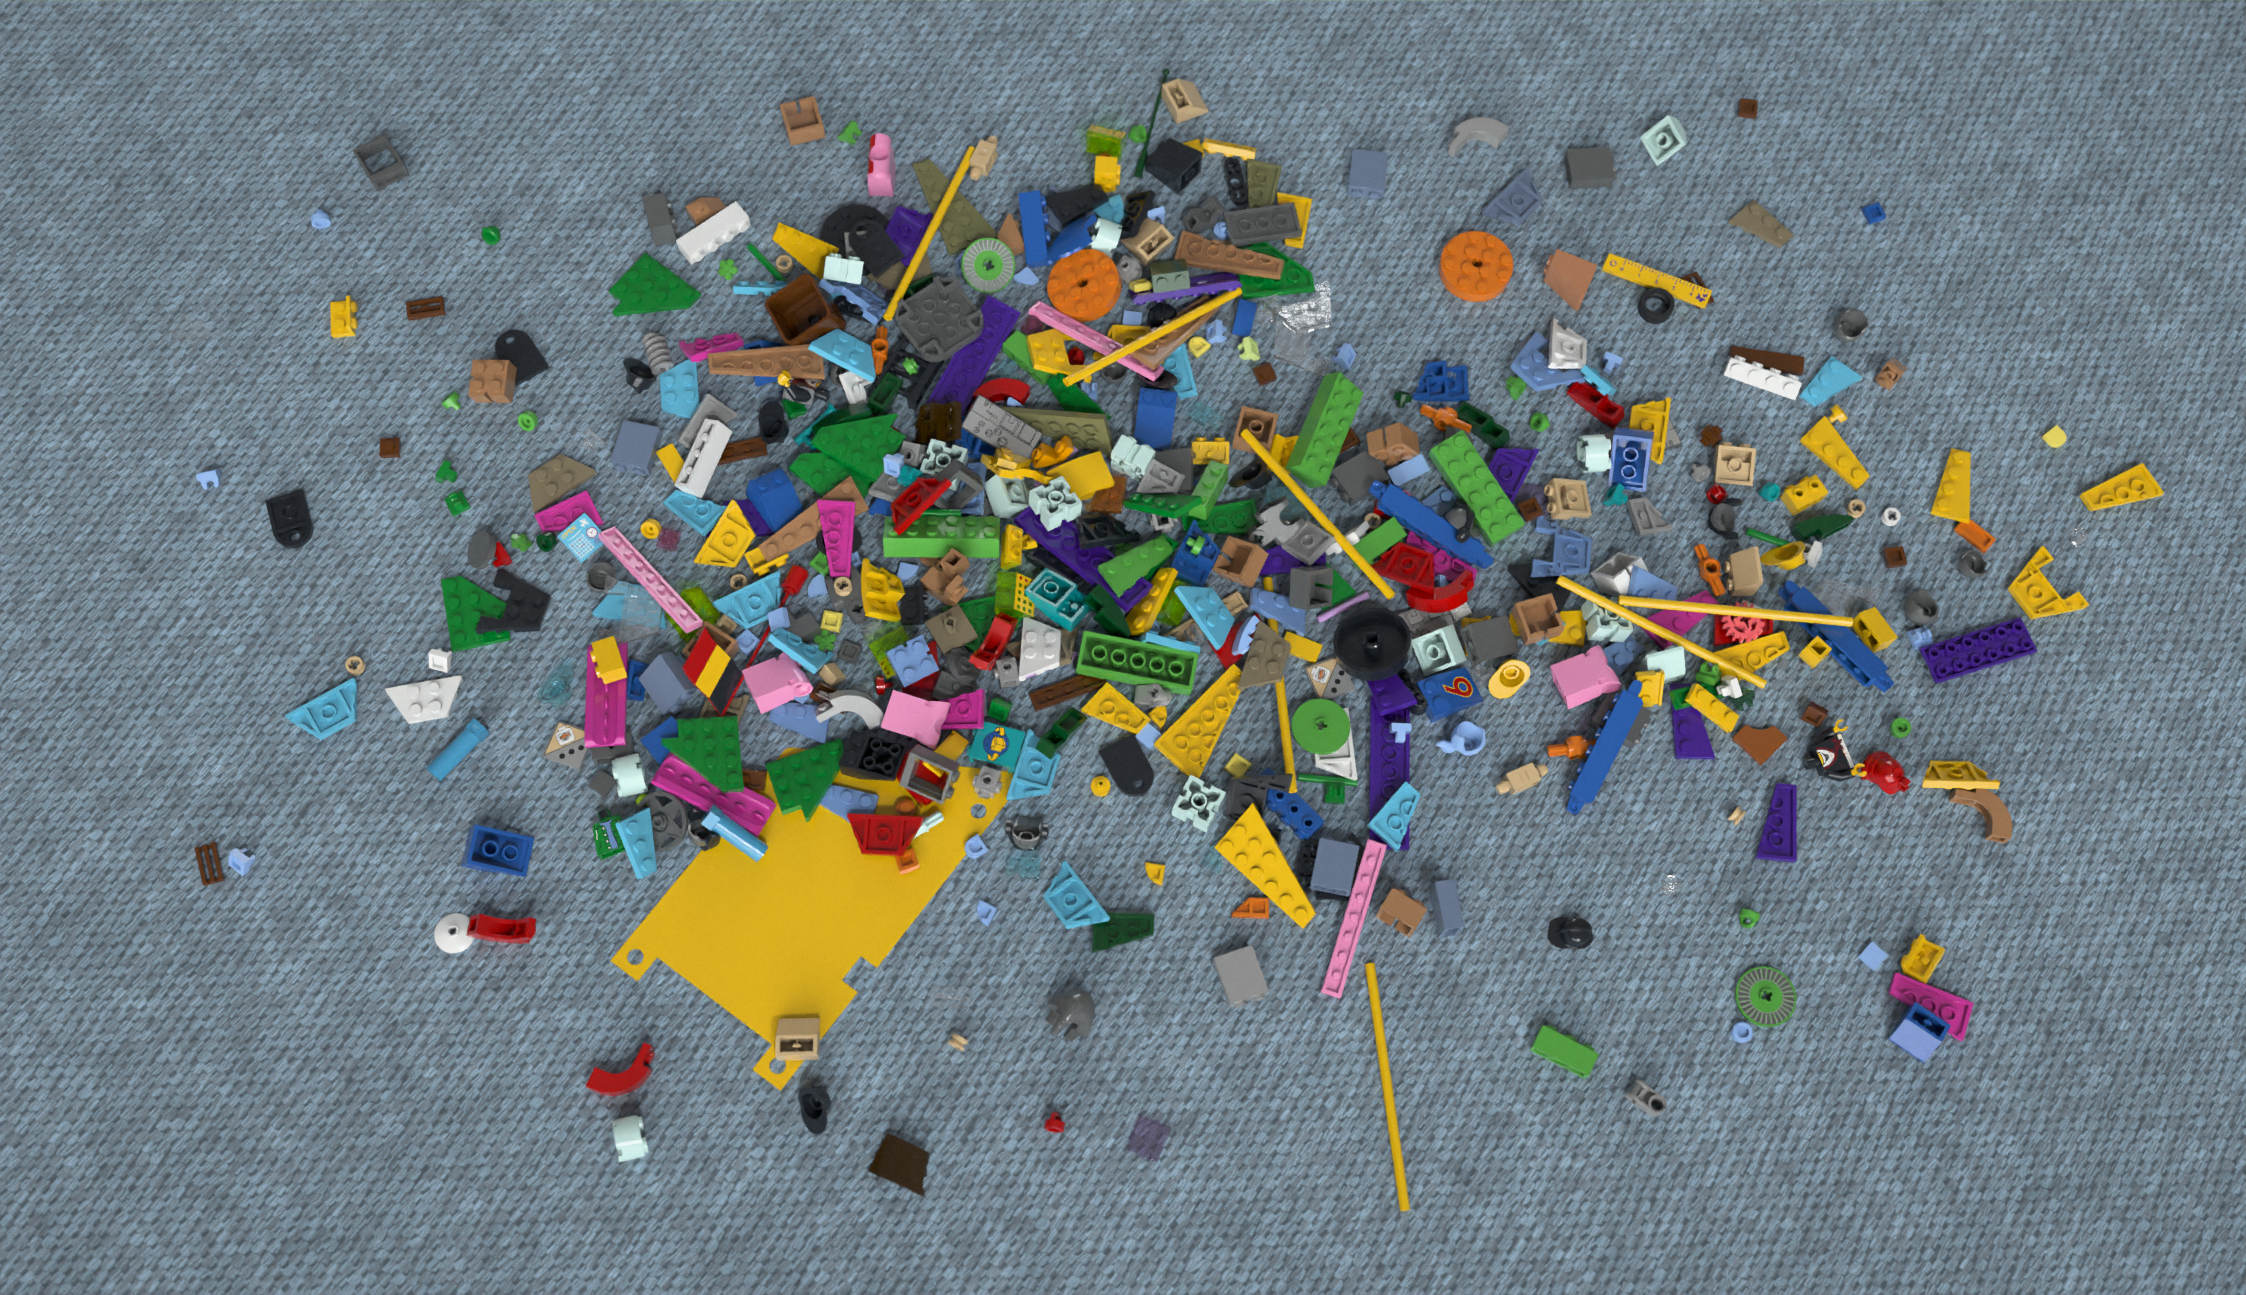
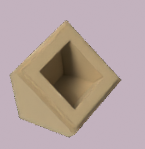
M723 614L714 626L730 636L738 625Z
M835 663L825 664L819 673L824 682L831 687H834L846 678Z

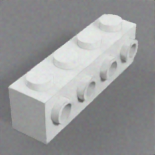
M735 201L677 239L678 249L691 265L699 262L704 256L716 251L725 242L731 241L740 232H745L751 226L749 216Z
M1737 355L1734 358L1729 356L1723 371L1724 376L1792 400L1796 399L1802 382L1798 381L1799 377L1792 374L1784 376L1780 374V370L1775 368L1767 370L1763 368V364L1754 361L1750 364L1745 362L1746 358Z
M704 420L676 480L675 486L685 493L702 498L732 433L729 428L718 420Z

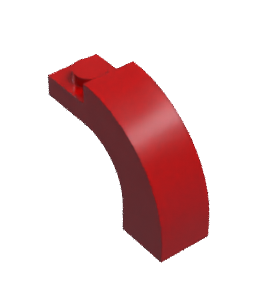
M1011 378L994 379L986 382L973 393V402L978 395H981L992 403L1007 401L1011 397L1024 405L1031 394V386Z
M1466 569L1451 584L1443 587H1434L1433 594L1411 587L1406 592L1408 606L1427 613H1442L1458 608L1468 601L1467 592L1474 586L1472 572Z
M1003 612L996 615L987 637L980 648L971 655L969 662L978 669L991 671L1007 647L1018 619Z
M476 914L470 916L466 936L503 943H530V939H533L536 932V919L527 917L518 920H508Z
M644 1042L632 1066L621 1073L612 1074L595 1067L585 1086L589 1090L606 1096H620L636 1090L643 1085L652 1073V1070L646 1067V1065L652 1063L655 1057V1049Z

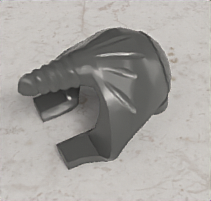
M1072 989L1062 992L1048 1001L1047 1006L1050 1008V1014L1046 1021L1053 1026L1051 1035H1057L1058 1032H1061V1030L1073 1022L1076 1025L1073 1024L1064 1034L1069 1041L1073 1042L1078 1036L1086 1038L1089 1035L1095 1014V1004L1089 993L1081 989Z

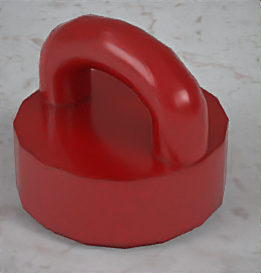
M1078 347L1072 348L1067 354L1070 365H1084V352Z
M1717 483L1711 486L1706 493L1708 500L1716 505L1722 503L1728 497L1726 490ZM1711 493H1712L1718 500H1715V499L1711 496Z
M883 675L876 676V694L885 695V688L892 687L894 685L893 682H884Z
M1054 1111L1051 1113L1050 1119L1045 1120L1044 1129L1049 1132L1062 1133L1065 1129V1122L1061 1121L1060 1114Z

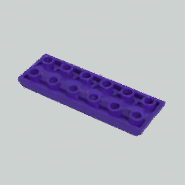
M1221 272L1189 277L1190 289L1154 293L1153 289L1135 293L1129 288L1128 295L1133 304L1144 305L1147 301L1163 302L1167 298L1176 300L1187 295L1197 297L1201 293L1206 292L1216 294L1219 290L1235 291L1237 288L1242 287V284L1235 274Z
M2021 617L1919 649L1935 684L2037 652Z

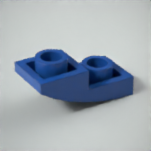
M1239 298L1231 334L1244 338L1250 336L1257 303Z

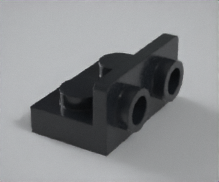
M923 582L919 583L917 587H903L905 595L901 598L902 626L925 624V618H928V606H924V600H928L927 588L923 589Z

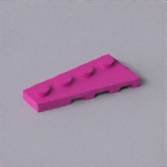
M817 500L830 576L850 578L856 503Z
M1706 590L1684 600L1686 602L1719 605ZM1665 609L1646 619L1682 637L1709 613ZM1640 627L1663 651L1673 644Z
M979 689L969 694L965 693L952 699L941 700V702L951 703L946 720L941 725V730L984 729V689Z

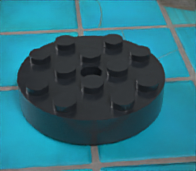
M853 204L844 206L834 211L826 219L820 232V240L839 248L837 254L841 255V259H847L845 233L850 232L852 227L862 220L875 221L885 229L888 219L880 211L867 205ZM860 227L857 232L867 231V229ZM863 264L862 276L869 275L871 272Z
M1365 608L1358 610L1343 619L1334 633V652L1339 666L1347 674L1360 680L1377 681L1389 678L1405 667L1412 654V639L1408 624L1401 616L1387 609Z

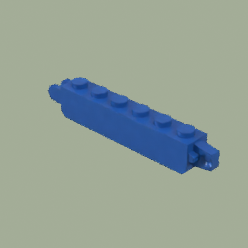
M1375 480L1368 489L1378 500L1376 504L1379 510L1391 518L1395 517L1398 523L1422 539L1430 542L1437 549L1447 552V555L1454 559L1457 558L1469 566L1475 564L1486 569L1493 564V557L1483 551L1485 546L1482 545L1480 540L1469 537L1466 542L1459 543L1455 539L1459 529L1449 523L1445 517H1440L1434 513L1435 511L1431 507L1419 503L1416 497L1404 493L1403 489L1398 485L1390 483L1387 486Z
M1789 580L1785 581L1784 586L1779 588V595L1786 601L1784 605L1785 611L1833 615L1804 586L1799 588L1794 582ZM1797 622L1813 638L1819 636L1830 646L1832 650L1829 654L1862 686L1869 687L1873 684L1885 693L1894 685L1893 680L1885 672L1888 667L1846 626Z
M1640 680L1632 681L1627 691L1623 689L1621 694L1616 693L1612 701L1615 704L1612 711L1608 709L1603 718L1606 721L1604 727L1598 728L1594 736L1597 739L1594 746L1590 744L1585 753L1588 756L1586 762L1580 763L1576 771L1579 773L1577 779H1572L1567 788L1570 791V798L1566 807L1568 812L1577 815L1584 804L1594 801L1643 705L1642 698L1638 697L1643 686Z

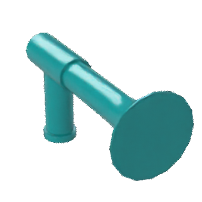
M828 401L826 411L793 439L798 446L804 442L811 450L816 449L811 445L812 440L809 438L813 434L812 426L837 411Z

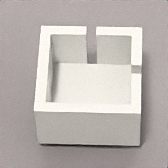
M1618 552L1593 571L1591 575L1600 592L1618 597L1619 595L1627 596L1633 565L1647 572L1648 570L1642 557L1629 556V554Z

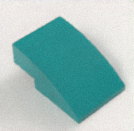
M1045 568L1024 590L1026 596L1037 608L1069 632L1091 610L1083 602L1087 595L1077 590V584L1048 568Z

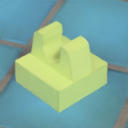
M1250 336L1243 338V343L1238 345V349L1240 351L1245 350V352L1240 354L1239 357L1243 360L1252 359L1253 361L1260 359L1257 342Z

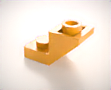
M1064 435L1054 448L1041 443L1033 450L1031 455L1034 467L1042 468L1063 463L1074 450L1071 438Z

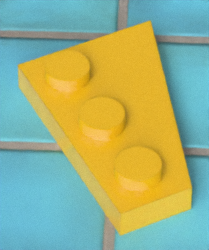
M1277 192L1278 205L1294 202L1302 232L1301 237L1284 239L1285 246L1303 249L1312 199Z
M1001 447V450L997 448L995 450L994 458L997 466L1016 471L1021 469V467L1025 468L1031 464L1032 459L1011 453L1012 450Z
M1108 682L1081 709L1082 713L1136 735L1151 722V719Z

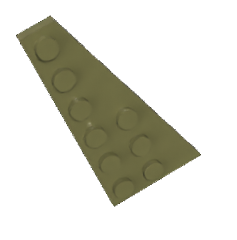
M930 159L914 163L912 166L934 217L951 182ZM957 189L938 227L949 256L966 250L972 242L978 239H997L998 235L993 227Z
M1001 406L1005 411L1043 433L1042 438L1045 435L1053 438L1052 441L1058 442L1065 435L1071 438L1072 445L1077 449L1085 448L1092 450V453L1100 451L1101 454L1107 455L1108 459H1111L1114 443L1106 414Z

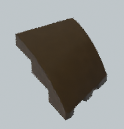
M953 401L947 404L931 402L921 405L919 417L915 428L918 429L915 439L911 440V443L929 445L931 438L945 443L960 440L961 402Z
M887 1133L868 1172L923 1197L925 1194L923 1181L927 1177V1164L930 1153Z

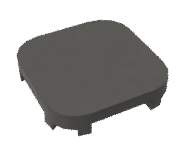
M938 276L933 278V283L904 301L902 298L897 303L898 306L895 311V319L899 329L918 354L930 362H940L947 359L976 340L984 329V319L981 310L977 309L959 286V282L955 278H940Z

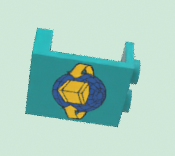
M984 721V729L973 730L972 737H974L973 744H969L967 749L970 762L974 763L976 759L1007 767L1008 773L1014 774L1026 733Z

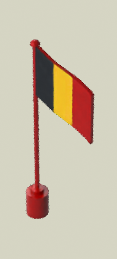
M792 565L781 585L786 594L778 609L784 606L789 595L793 596L800 593L809 576V573L802 567ZM770 624L768 625L765 633L763 634L759 644L757 645L745 669L751 667L756 655L758 654L762 644L764 643L768 633L771 630ZM704 627L682 668L689 680L711 702L718 712L717 717H724L744 676L733 660L714 642L706 627Z

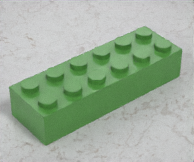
M1341 372L1324 375L1286 465V469L1309 488L1326 486L1364 394Z
M1463 430L1430 450L1429 457L1460 504H1466L1474 510V525L1480 529V534L1490 548L1523 528L1525 525L1524 521Z
M892 516L885 517L883 534L884 557H944L952 548L967 558L1000 557V517H919L900 536L894 531L895 522L892 520Z
M1084 631L1076 674L1136 686L1156 683L1162 689H1167L1172 693L1190 696L1199 653Z

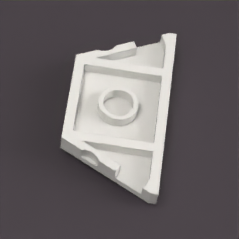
M1553 318L1550 324L1548 368L1582 369L1586 364L1587 340L1577 335L1568 327L1566 330L1557 325L1558 320Z
M1023 617L1019 668L1020 681L1026 680V676L1036 673V675H1039L1046 670H1052L1060 666L1061 630L1028 617Z
M459 675L385 688V690L406 721L411 724L449 717L452 703L457 697V691L460 683L463 682V677Z
M1344 708V711L1346 712L1349 718V710L1348 708ZM1319 723L1318 729L1322 730L1324 728L1323 724ZM1350 725L1349 737L1339 750L1326 755L1314 754L1316 767L1355 781L1357 780V771Z

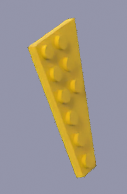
M1234 664L1154 743V747L1188 778L1192 775L1200 779L1241 693L1238 690V684L1242 671Z
M1252 803L1214 848L1303 929L1317 912L1299 884L1296 875L1291 870L1278 843L1271 835L1266 822L1257 810L1258 808L1255 803Z

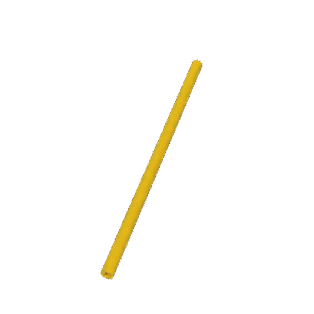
M969 146L883 315L884 319L892 320L898 306L897 303L903 298L970 166V159L976 149L975 147Z
M1239 287L1235 291H1227L1072 373L1063 378V383L1068 387L1242 294L1241 288Z
M1248 429L1243 430L1240 434L1323 528L1335 537L1336 542L1388 600L1393 598L1396 593L1254 435Z
M1562 575L1556 581V584L1679 647L1683 646V649L1713 664H1718L1720 668L1761 689L1767 683V680Z
M1264 578V590L1274 593L1272 578ZM1267 618L1268 627L1279 634L1277 621L1273 618ZM1283 674L1281 682L1275 683L1285 774H1293L1291 788L1288 793H1296L1297 784Z
M1618 596V604L1625 606L1852 627L1853 617Z
M1375 963L1365 964L1399 1209L1400 1211L1410 1210L1376 968Z

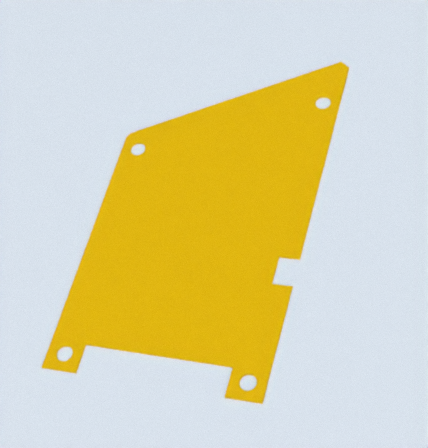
M787 748L777 760L807 749ZM959 766L960 776L957 782L953 784L955 791L952 798L947 799L943 805L932 801L928 806L924 805L920 808L917 801L908 791L899 785L900 783L897 779L895 781L863 780L843 775L840 770L832 785L879 796L874 815L898 816L896 806L904 799L911 800L915 804L916 812L914 816L924 817L925 819L937 811L942 813L944 820L928 829L929 832L926 831L913 839L908 849H914L920 868L901 875L894 856L863 855L851 824L823 806H818L809 822H806L802 809L782 815L767 771L765 791L752 790L773 801L776 805L757 837L768 845V849L761 859L757 862L720 836V843L716 847L707 851H700L610 961L637 982L656 958H659L772 1044L752 1070L781 1091L804 1060L785 1061L786 1068L780 1074H775L770 1070V1062L776 1058L778 1020L820 1018V1040L858 993L843 982V978L860 957L876 968L880 965L964 858L967 840L977 834L981 836L1008 802L1007 794L1014 774L1001 771L1002 778L1000 782H1002V788L1000 793H996L994 799H983L975 793V786H972L976 774L979 775L981 768ZM978 803L983 804L986 808L985 816L980 819L974 818L971 815L972 806ZM633 949L641 950L644 956L642 962L638 965L630 964L627 959L628 953Z

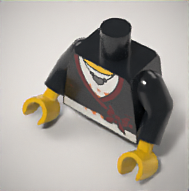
M785 370L778 377V383L785 385L782 399L812 406L818 399L826 402L829 400L830 391L822 389L823 379L791 378V375Z
M1843 719L1838 720L1835 727L1831 726L1820 733L1812 744L1813 748L1809 751L1811 757L1803 759V765L1806 770L1816 768L1819 776H1825L1827 779L1838 782L1854 778L1855 775L1864 777L1867 774L1866 771L1858 772L1859 768L1865 767V765L1862 763L1854 765L1842 734H1838V731H1846L1848 729V726L1843 729L1839 728V724L1844 721Z

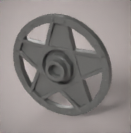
M660 791L647 795L638 804L635 813L641 811L647 803V807H650L655 851H669L678 846L686 835L688 827L687 811L681 800L669 792ZM657 796H665L673 801L663 806ZM679 811H681L682 827L675 821ZM667 836L676 838L672 844L662 847Z

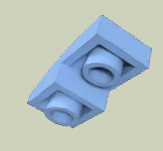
M1420 454L1388 470V473L1394 485L1401 486L1430 471V468L1423 455Z
M1255 615L1248 617L1240 627L1232 647V654L1234 656L1238 654L1243 655L1250 648L1249 644L1253 639L1249 635L1257 629L1255 625L1260 621Z

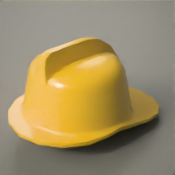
M1794 541L1787 545L1773 548L1760 557V561L1764 565H1777L1781 569L1792 570L1805 563L1803 555L1805 544L1801 541Z
M1518 659L1503 661L1499 669L1489 680V692L1498 699L1511 697L1529 679L1530 669L1528 665Z

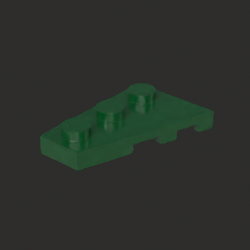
M1107 913L1110 920L1093 924L1092 954L1153 936L1154 914Z

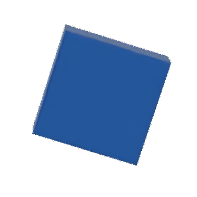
M1879 202L1865 206L1861 210L1869 225L1885 220L1887 217Z

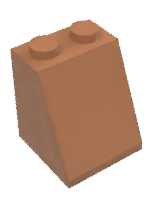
M1556 249L1554 255L1550 254L1543 274H1546L1544 282L1571 308L1578 312L1598 265Z

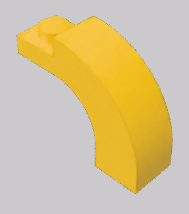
M1817 636L1798 656L1811 669H1814L1829 655L1832 648Z

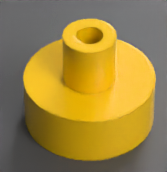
M1838 404L1830 408L1833 414L1828 419L1832 423L1837 419L1841 423L1848 419L1846 413Z
M647 519L641 525V533L648 539H655L661 533V525L654 519Z
M1104 776L1095 777L1091 782L1092 793L1098 797L1106 796L1110 791V781Z

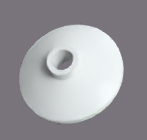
M460 913L449 914L442 918L434 932L435 942L438 947L448 953H458L467 949L474 940L473 937L466 936L470 918ZM455 928L456 933L451 935V929Z

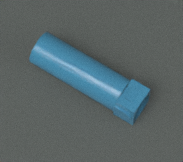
M473 719L426 769L439 781H442L490 733L476 719Z
M715 805L709 809L702 819L701 824L717 833L756 862L761 859L768 849L767 844L726 816Z

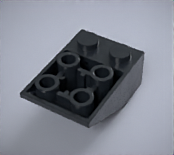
M852 730L839 762L841 773L863 780L895 781L908 745Z

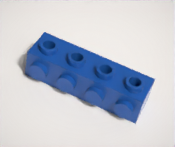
M1040 190L1018 193L1026 263L1029 268L1049 266L1046 260L1051 249L1048 243L1051 241V234L1049 230L1047 231L1046 224H1049L1048 213H1045L1044 209L1047 206L1046 196H1043Z
M1267 767L1260 775L1276 773L1270 767ZM1269 788L1266 807L1271 812L1275 811L1280 816V821L1285 826L1289 825L1294 830L1293 833L1298 839L1308 840L1323 827L1325 821L1296 793H1286Z

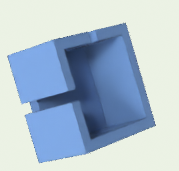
M917 635L903 642L906 647L903 644H899L884 652L901 687H906L939 670L932 654H927L930 650L922 635Z

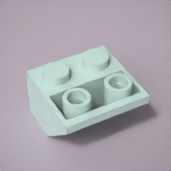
M1669 646L1664 651L1657 652V650L1646 653V656L1637 667L1638 671L1660 672V670H1663L1665 673L1664 684L1681 680L1686 674L1683 646Z

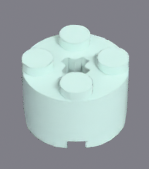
M1098 218V221L1093 224L1091 229L1093 242L1086 246L1085 249L1098 250L1111 258L1113 253L1110 252L1118 244L1122 225L1104 218Z
M1604 434L1579 436L1581 441L1577 442V460L1582 462V467H1579L1580 472H1603L1611 469V459L1608 450H1611L1610 439H1606Z
M639 753L612 760V772L614 779H617L619 797H628L648 792L647 783L644 781L645 772Z
M633 1115L611 1120L612 1125L615 1126L613 1127L618 1155H622L618 1156L619 1162L644 1157L645 1153L649 1152L646 1137L641 1138V1133L645 1132L642 1117Z

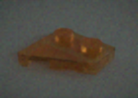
M1112 476L1115 482L1113 487L1096 491L1090 504L1087 503L1086 511L1122 514L1128 481L1127 477Z

